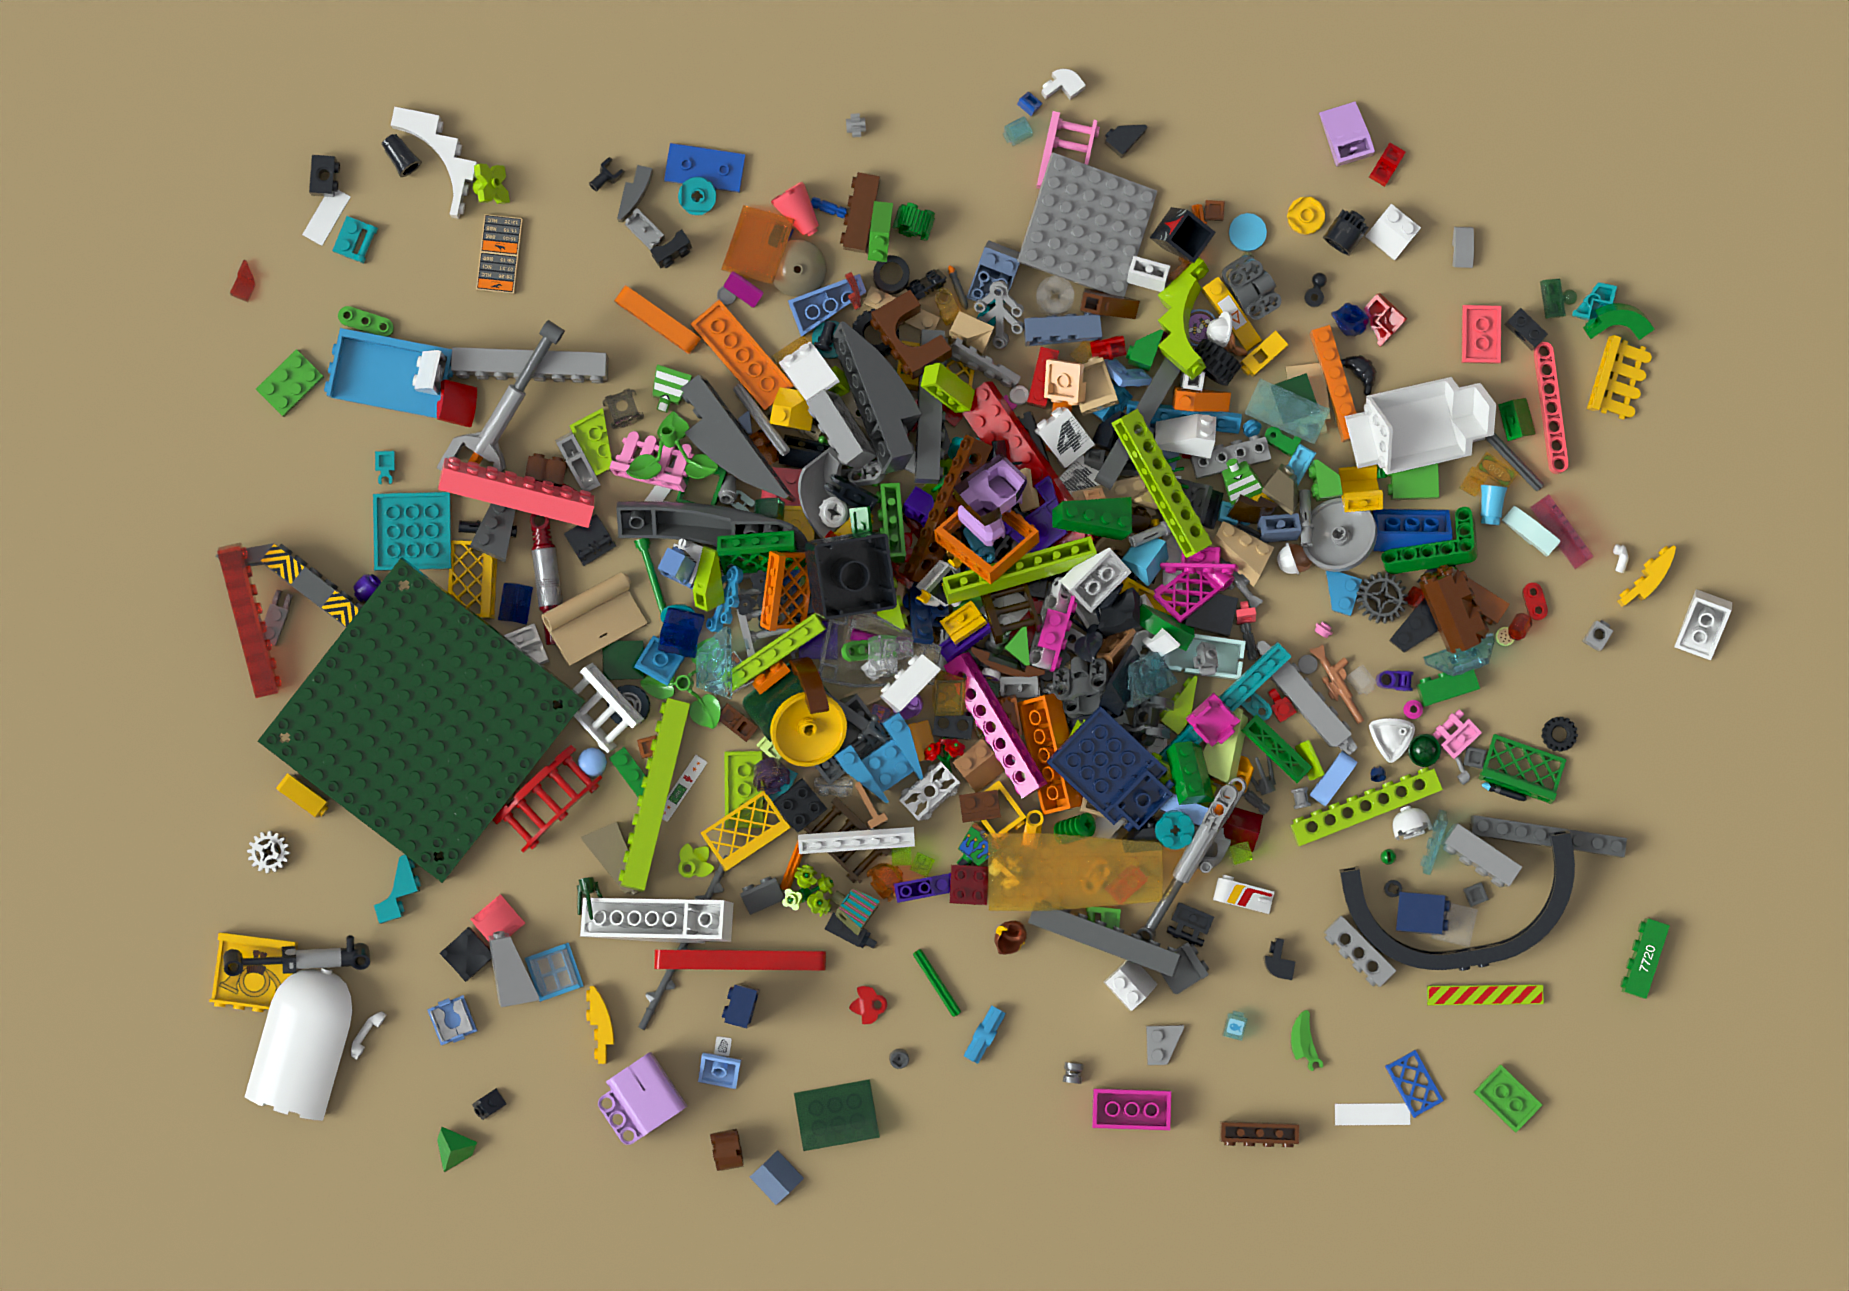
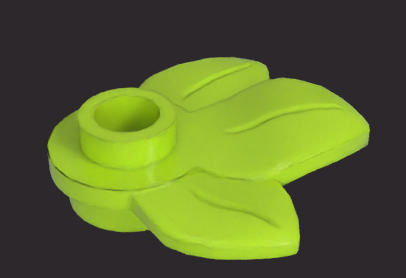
M687 843L681 848L679 853L681 862L678 865V871L683 877L690 878L694 875L705 877L714 870V866L707 862L709 857L708 847L703 846L693 850ZM687 864L691 865L692 867L691 871L686 872L684 870V867Z

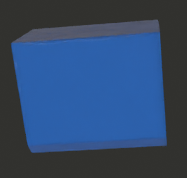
M1027 92L1019 99L1017 105L1032 117L1042 103L1030 92Z

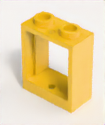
M997 781L985 791L1000 790L1019 817L998 833L994 831L987 820H981V822L995 840L999 838L1002 841L1010 835L1008 832L1014 827L1017 830L1025 824L1024 819L1026 816L1001 782Z

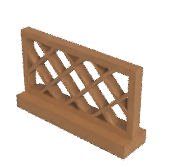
M860 781L856 783L855 787L873 818L867 822L870 829L873 830L888 822L885 813L878 816Z

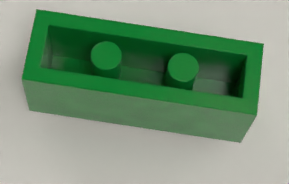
M1465 665L1456 668L1457 672L1452 674L1446 671L1438 674L1439 678L1433 680L1431 676L1421 679V684L1416 685L1423 707L1479 690L1480 686L1474 668H1468Z

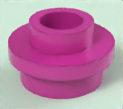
M1410 700L1404 705L1403 711L1406 717L1417 719L1421 716L1423 707L1419 701ZM1411 706H1415L1417 708V711L1415 713H1412L1410 711Z

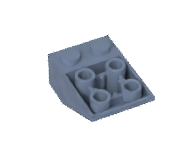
M988 240L966 298L976 302L979 299H983L990 293V286L995 281H1004L1010 291L1020 265L1017 262L1020 252Z

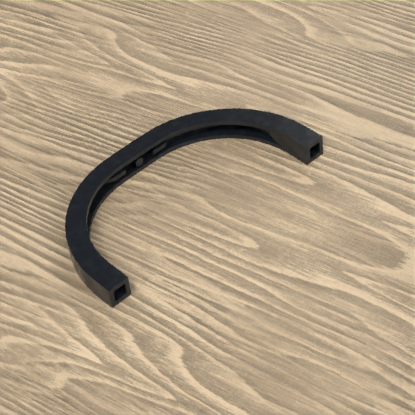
M1569 830L1549 833L1554 861V877L1547 901L1540 913L1527 927L1499 942L1450 951H1426L1401 943L1389 935L1377 923L1368 909L1358 866L1339 869L1345 901L1353 920L1362 934L1382 953L1398 962L1427 970L1459 968V971L1469 970L1470 966L1487 967L1489 963L1509 959L1530 949L1540 942L1559 921L1569 902L1575 877V859L1571 833Z

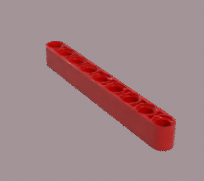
M654 950V969L826 971V951Z

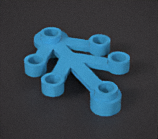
M731 566L727 574L721 577L722 586L724 583H727L723 589L725 603L717 606L714 616L706 621V628L711 632H720L723 624H730L733 618L731 607L737 608L739 605L738 584L743 580V571L737 566Z

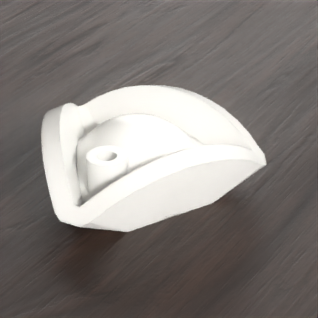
M1379 719L1372 721L1369 725L1376 746L1389 763L1395 762L1402 756L1412 741L1415 732L1414 724L1402 719Z

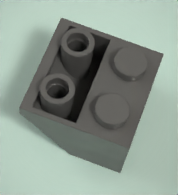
M769 876L760 880L761 884L754 887V884L742 888L743 892L740 895L750 915L785 899L776 878L772 879Z

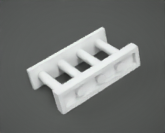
M591 663L580 671L584 678L573 690L580 693L590 683L597 692L580 707L574 717L598 742V746L608 753L617 747L613 740L627 726L634 728L644 718L602 672ZM601 698H604L609 703V707L594 721L587 712ZM614 712H617L622 717V721L607 735L600 726Z

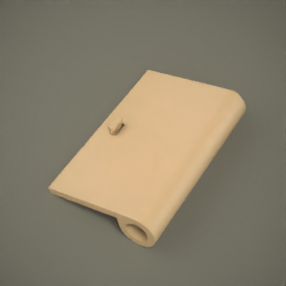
M620 572L542 614V620L569 666L647 624L646 619L628 591L631 580L627 574Z

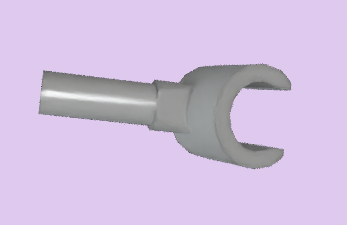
M1456 757L1455 759L1461 772L1457 778L1464 785L1469 781L1470 775L1463 767L1460 757Z

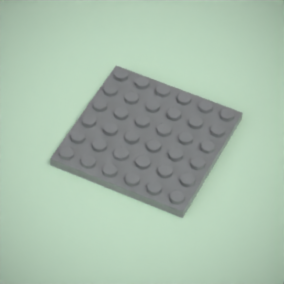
M1051 153L1017 262L1097 291L1124 297L1128 286L1127 279L1133 256L1138 255L1157 191L1062 155Z

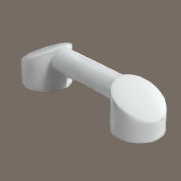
M379 1012L367 1019L352 1043L351 1056L357 1060L363 1053L365 1047L361 1045V1042L373 1025L379 1028L387 1016L385 1013Z

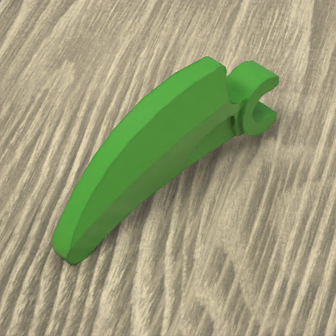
M1304 1010L1293 1024L1291 1048L1295 1059L1298 1060L1305 1057L1308 1061V1069L1313 1071L1312 1065L1314 1062L1318 1063L1319 1068L1323 1067V1062L1318 1058L1313 1044L1309 1023L1310 1013Z

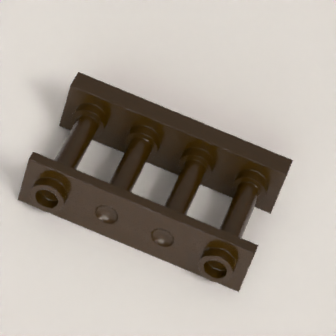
M1027 583L980 596L995 644L1003 643V635H1006V632L1021 629L1022 627L1034 625L1036 634L1040 633V625H1043L1042 617L1036 612ZM1023 591L1026 601L1001 608L994 607L993 601L996 598ZM1029 609L1031 615L1029 619L1006 625L999 623L998 618L1001 615Z
M837 797L831 802L833 804L832 810L812 831L807 827L804 829L807 832L806 834L821 833L837 815L840 816L843 813L848 819L838 832H846L855 827L860 831L870 830ZM890 848L874 849L853 871L844 863L857 850L845 851L839 858L833 852L827 853L848 872L846 877L853 883L857 881L860 884L862 880L858 876L879 855L885 854L887 856L892 850Z

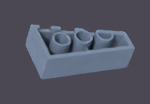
M1089 312L1080 316L1066 314L1062 317L1057 315L1044 318L1031 317L1024 319L1023 323L1025 347L1102 339L1100 315Z

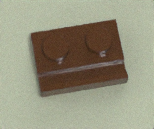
M997 790L959 795L963 823L1001 818Z

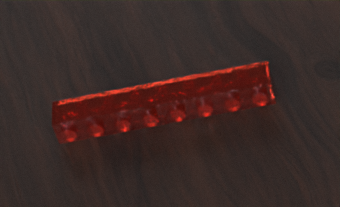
M241 542L219 547L217 553L255 698L276 694L279 692V687H282L280 676H276L275 673L277 668L275 657L271 658V641L266 639L267 625L260 616L263 611L261 603H257L255 595H258L256 584H252L251 577H253L251 565L247 566V549L242 546Z

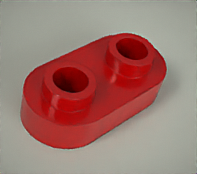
M1529 583L1522 591L1528 615L1533 620H1542L1548 613L1542 588L1537 583ZM1530 589H1535L1536 595H1531ZM1536 607L1541 608L1542 612L1540 614L1535 612Z

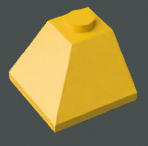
M779 387L772 407L770 424L811 431L813 417L808 411L807 401L798 390Z

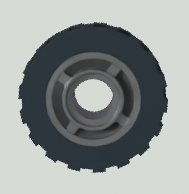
M634 685L619 686L617 690L626 700L633 702L634 709L645 720L648 717L651 706L645 691ZM617 712L610 716L616 724L622 721V717Z

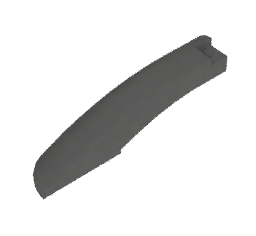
M617 501L618 538L685 539L687 541L717 546V536L794 530L797 552H805V544L808 542L805 535L794 525L750 511L688 502Z

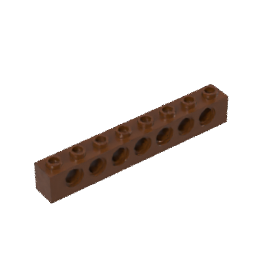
M965 434L956 457L952 461L951 468L944 478L943 486L936 496L934 506L928 514L925 526L920 532V537L912 550V555L905 565L904 576L919 583L939 560L943 559L946 549L935 541L934 530L954 514L961 505L955 499L953 487L985 465L993 446Z

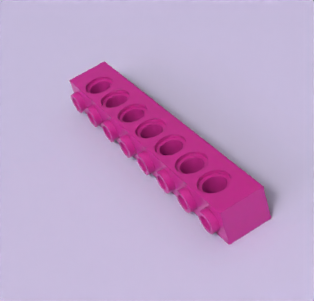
M969 652L963 653L944 665L947 676L953 681L957 693L965 701L966 708L975 718L976 725L984 733L986 742L991 745L995 752V757L1003 765L1005 774L1012 780L1016 792L1024 798L1048 784ZM982 706L986 708V713L983 711ZM992 722L995 723L996 729L993 728ZM1002 738L1005 740L1006 746L1003 745ZM1012 755L1015 757L1016 762L1012 760ZM1022 772L1025 774V779L1022 777Z

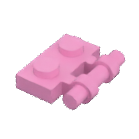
M1460 709L1454 714L1451 713L1448 716L1449 719L1442 726L1439 725L1432 734L1437 740L1441 736L1445 739L1441 747L1453 759L1482 733L1470 719H1467L1464 723L1459 720L1464 715ZM1456 725L1458 729L1450 735L1447 730Z

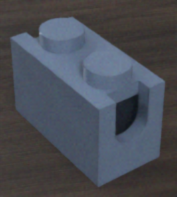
M1298 513L1292 515L1261 516L1257 524V529L1261 530L1259 540L1265 543L1297 540L1302 531Z

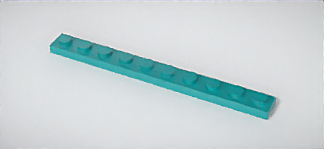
M1277 642L1222 693L1219 698L1234 712L1292 657L1291 654ZM1191 724L1159 753V755L1163 756L1162 760L1168 762L1166 750L1176 742L1192 741L1199 744L1203 741L1194 731Z

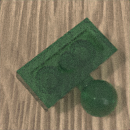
M1560 279L1540 281L1545 319L1566 316L1564 303L1567 305L1574 304L1577 300L1576 292L1566 290L1562 293Z

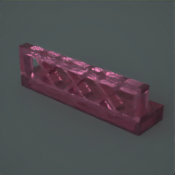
M1549 494L1530 507L1544 528L1561 541L1557 546L1574 569L1594 557Z

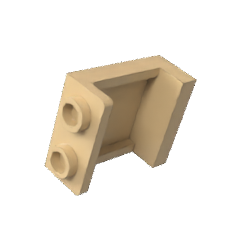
M1099 356L1090 358L1084 364L1083 382H1086L1085 401L1079 402L1083 416L1119 404L1104 358H1099Z

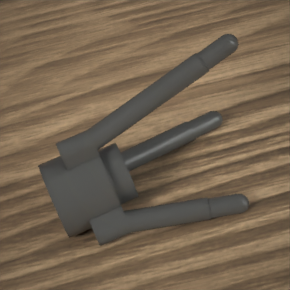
M1267 755L1269 776H1265L1260 760L1256 757L1255 761L1262 779L1258 780L1259 784L1253 776L1250 779L1255 786L1256 792L1260 791L1261 795L1276 790L1274 787L1276 782L1272 761Z

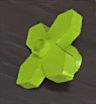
M480 163L474 165L475 177L477 179L473 183V191L478 195L479 202L488 203L494 199L497 204L509 203V192L501 184L506 178L505 166L495 165L490 169L487 164Z

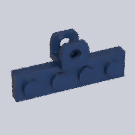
M908 578L906 586L913 643L932 645L934 641L932 626H942L939 621L948 616V606L944 607L940 604L939 606L944 610H939L938 606L924 605L916 599L917 596L919 597L922 594V591L916 587L918 582Z

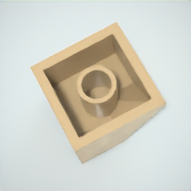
M959 311L949 332L948 345L950 346L959 338L963 341L962 345L974 347L977 349L976 353L983 356L991 341L994 326Z

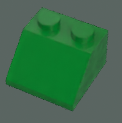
M1164 330L1155 331L1135 341L1134 346L1130 345L1126 358L1129 359L1128 364L1149 371Z

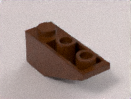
M1084 288L1080 311L1097 315L1136 319L1140 300Z

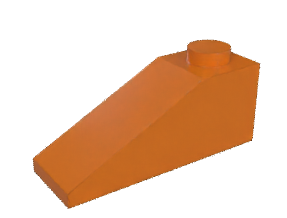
M1174 386L1172 406L1175 410L1229 412L1231 392L1206 389L1198 391Z

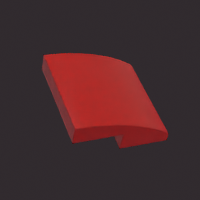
M446 379L441 381V400L437 402V420L469 428L472 427L477 403V387Z

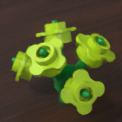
M809 864L802 865V868H797L798 871L795 873L797 884L801 889L798 891H792L791 888L786 889L785 899L782 900V904L785 907L789 906L793 910H798L800 904L807 901L808 906L812 908V913H819L820 917L822 914L827 915L831 911L832 905L829 904V898L828 900L824 899L823 893L829 891L830 894H833V880L829 876L826 877L824 873H821L822 878L817 880L814 878V874H817L816 870H813V867ZM816 882L818 883V886H816V887H814V888H812V889H809V887H811V885H815Z

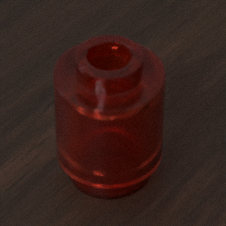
M1524 613L1516 614L1508 627L1510 638L1516 641L1525 638L1533 624L1530 616Z

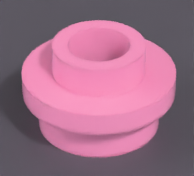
M1323 621L1321 624L1316 623L1314 631L1319 635L1328 638L1329 635L1333 634L1331 631L1332 627Z

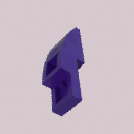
M951 873L895 883L894 889L897 903L950 893Z

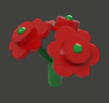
M943 737V739H939V742L931 743L924 750V759L926 761H934L938 758L952 773L950 759L958 755L963 756L965 745L957 739L950 740ZM942 745H943V754H944V757H942L941 755H939V754L941 753V749H940V748H941Z

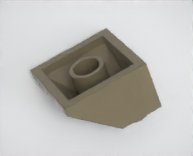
M1281 463L1267 480L1261 492L1290 515L1294 513L1299 503L1297 476L1291 467L1284 466Z

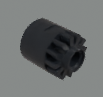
M1342 210L1323 236V239L1339 252L1350 256L1369 227L1364 223L1365 218L1353 210L1350 212Z

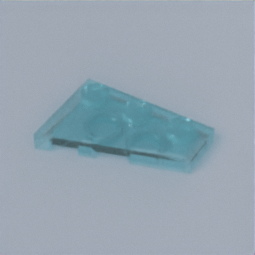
M1439 809L1437 819L1434 820L1432 826L1433 833L1428 838L1426 845L1428 850L1426 855L1422 856L1420 863L1423 873L1428 875L1431 874L1448 823L1447 811Z

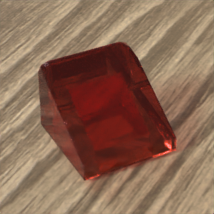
M1413 586L1407 593L1408 597L1403 600L1408 601L1407 605L1415 609L1425 596L1422 589Z

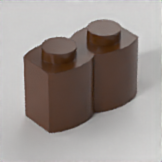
M534 453L533 456L528 457L525 476L533 477L535 481H550L556 486H562L564 484L567 462H563L564 459L560 457L546 459L545 455Z

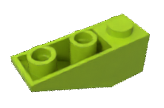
M706 546L702 548L693 585L695 607L710 611L725 603L718 553L716 550Z
M1196 675L1193 678L1189 676L1183 684L1185 689L1181 694L1177 692L1171 699L1175 701L1174 711L1163 710L1159 715L1162 718L1159 722L1168 729H1171L1177 736L1188 723L1186 717L1192 713L1198 678Z

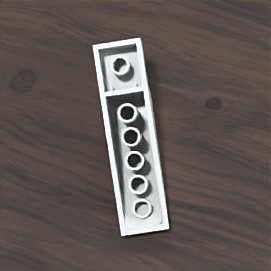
M583 898L581 937L704 944L705 941L731 942L734 904L725 900L591 898L593 920H590L587 900Z

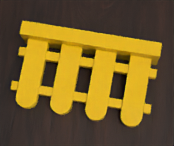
M1613 335L1607 339L1586 409L1591 411L1601 409L1603 414L1609 411L1618 414V419L1624 420L1625 417H1633L1635 414V409L1629 405L1630 399L1634 400L1640 397V390L1634 386L1636 381L1645 380L1646 373L1640 369L1641 363L1650 362L1652 356L1649 352L1645 351L1646 347L1640 346V349L1629 346L1627 345L1628 341L1622 340L1621 343V337ZM1623 357L1635 360L1634 367L1622 363ZM1618 375L1629 378V385L1616 381ZM1612 393L1624 396L1623 403L1612 400Z

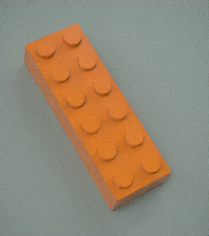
M1053 693L1017 702L1027 749L1048 783L1037 790L1042 814L1046 815L1080 807L1083 796L1046 762L1070 736L1062 700L1057 699Z

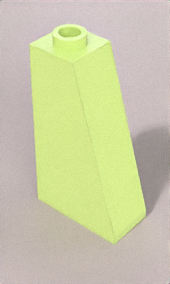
M1240 708L1233 712L1241 721L1234 727L1235 732L1222 744L1217 742L1212 747L1208 743L1203 751L1209 776L1226 784L1237 777L1245 737L1241 730L1248 722V717L1243 714L1244 711Z

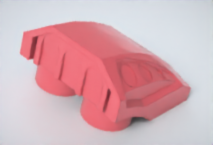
M501 894L470 919L488 941L489 936L493 935L494 932L504 931L509 936H512L526 924Z

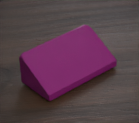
M735 271L731 272L723 285L725 289L753 308L764 294L763 291Z

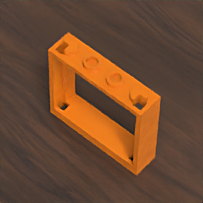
M958 510L937 527L934 533L935 541L989 584H992L1039 543V531L1035 528V525H1030L1019 513L1016 514L1012 510L1011 512H1004L1002 520L1024 536L1025 539L993 567L951 535L963 525L959 520Z

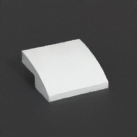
M535 624L504 635L541 665L549 662Z

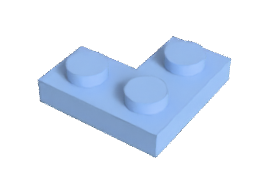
M1104 359L1110 377L1118 386L1140 387L1150 385L1152 378L1142 368L1126 369L1117 359L1110 361L1109 359Z

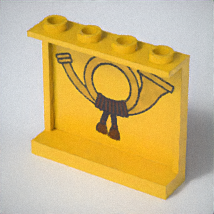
M218 933L219 947L212 998L209 999V1002H214L216 1007H226V1004L233 1005V1009L245 1010V1006L253 1007L252 1011L264 1012V1009H269L278 987L287 977L294 973L283 974L282 964L243 966L241 974L229 976L224 972L223 955L230 949H237L242 953L243 958L282 956V947L295 946L297 950L298 942Z

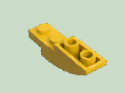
M1666 545L1658 552L1660 556L1655 560L1650 558L1643 564L1645 568L1642 570V573L1646 577L1641 576L1634 582L1636 586L1631 590L1626 588L1619 594L1621 598L1617 602L1621 607L1625 606L1636 596L1642 601L1655 590L1670 568L1676 550L1674 545L1671 547Z
M590 986V990L586 991V1001L590 1002V1009L586 1011V1019L590 1021V1025H598V1029H594V1040H598V1048L594 1049V1059L598 1060V1064H606L607 1044H615L613 1024L602 995L595 986Z

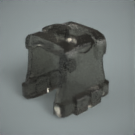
M628 388L623 390V392L608 395L602 401L604 407H609L613 422L610 424L612 429L624 428L628 424L632 425L644 419L643 412L638 411L633 398L636 395L635 390ZM626 401L628 404L627 409L619 411L616 407L618 402Z

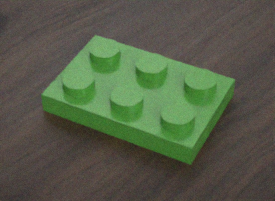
M296 349L256 390L284 417L324 376Z
M1501 1064L1474 1091L1515 1133L1542 1106Z

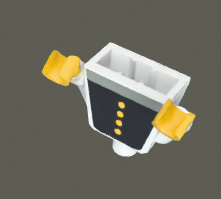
M956 557L953 560L949 559L950 565L939 560L916 586L922 591V594L919 597L917 596L916 599L924 605L937 607L941 604L944 607L948 606L943 590L942 578L961 573L960 566L963 563ZM962 601L953 603L951 605L953 607H957Z

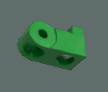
M1277 427L1268 428L1264 435L1269 445L1290 457L1293 456L1302 440L1296 435L1293 439L1287 437Z

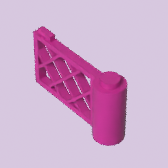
M1183 571L1166 586L1161 584L1156 588L1153 598L1181 623L1217 593L1226 590L1232 584L1235 577L1232 574H1222V571H1214V574H1204L1203 571H1195L1200 575V580L1189 579V574ZM1177 583H1186V590H1176L1175 585ZM1189 583L1200 584V591H1189ZM1202 584L1210 585L1214 590L1202 592ZM1164 593L1173 594L1172 601H1166L1161 596ZM1175 594L1186 595V602L1175 601ZM1189 595L1199 596V602H1189ZM1175 606L1186 607V612L1180 615L1175 610Z

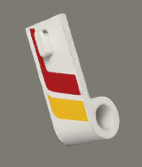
M1227 875L1218 878L1213 897L1214 901L1269 914L1274 891L1233 881L1234 877Z

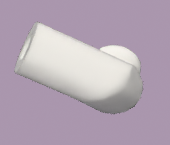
M1616 544L1613 553L1619 555V560L1615 570L1624 573L1629 560L1627 549L1624 545Z

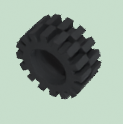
M1555 717L1544 724L1541 738H1543V743L1547 745V748L1552 749V751H1565L1576 743V737H1578L1577 727L1574 726V722H1571L1569 718ZM1556 727H1563L1567 732L1566 739L1562 742L1556 741L1552 736V732Z

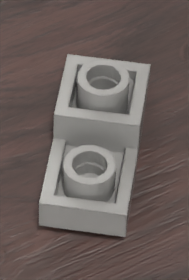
M1454 227L1452 266L1473 268L1474 229L1473 227Z

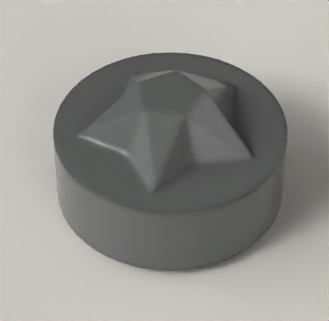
M895 1049L890 1053L889 1060L894 1068L902 1069L908 1065L909 1056L904 1049Z

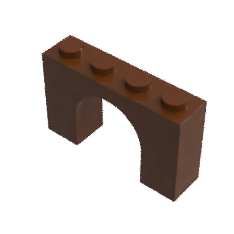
M909 290L871 312L872 320L870 323L875 330H879L883 343L886 346H890L894 359L896 361L899 359L903 372L906 375H910L913 380L924 373L925 366L942 363L951 358L952 349L942 335L917 347L905 345L898 339L896 335L898 327L921 312V304L912 291Z

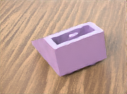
M1356 102L1319 113L1336 167L1373 156L1375 150Z

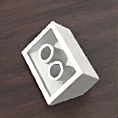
M923 654L919 656L914 655L908 662L910 666L905 671L901 669L894 676L896 680L892 684L888 682L881 689L883 693L880 697L895 712H900L941 670Z

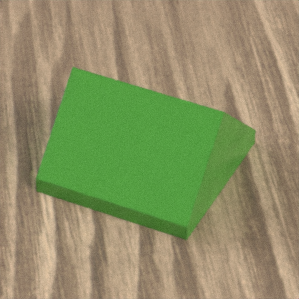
M1027 627L1019 629L1004 647L1024 665H1030Z

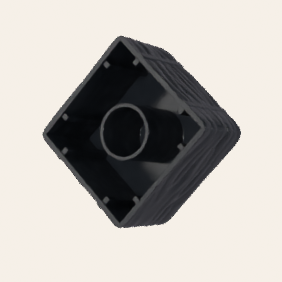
M865 531L814 539L805 544L809 587L815 614L824 619H836L896 608L897 598L890 558L889 539L885 533Z

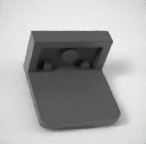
M1186 942L1177 948L1179 950L1178 954L1182 958L1175 977L1161 973L1174 994H1179L1209 975L1207 973L1209 968L1204 960L1200 961L1196 956L1199 952L1193 943L1189 945Z

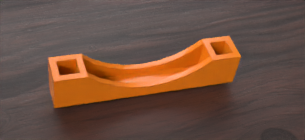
M1327 325L1311 330L1310 337L1328 386L1342 442L1350 440L1344 416L1356 414V410L1331 326Z

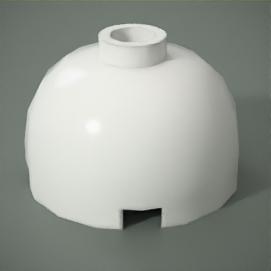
M1411 806L1401 808V812L1395 816L1392 824L1393 833L1397 840H1400L1399 836H1403L1405 840L1422 835L1427 827L1429 830L1432 829L1428 815L1423 810L1412 808Z

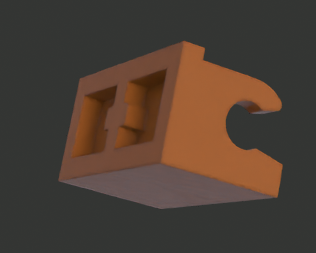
M1016 695L996 697L1018 735H1023Z

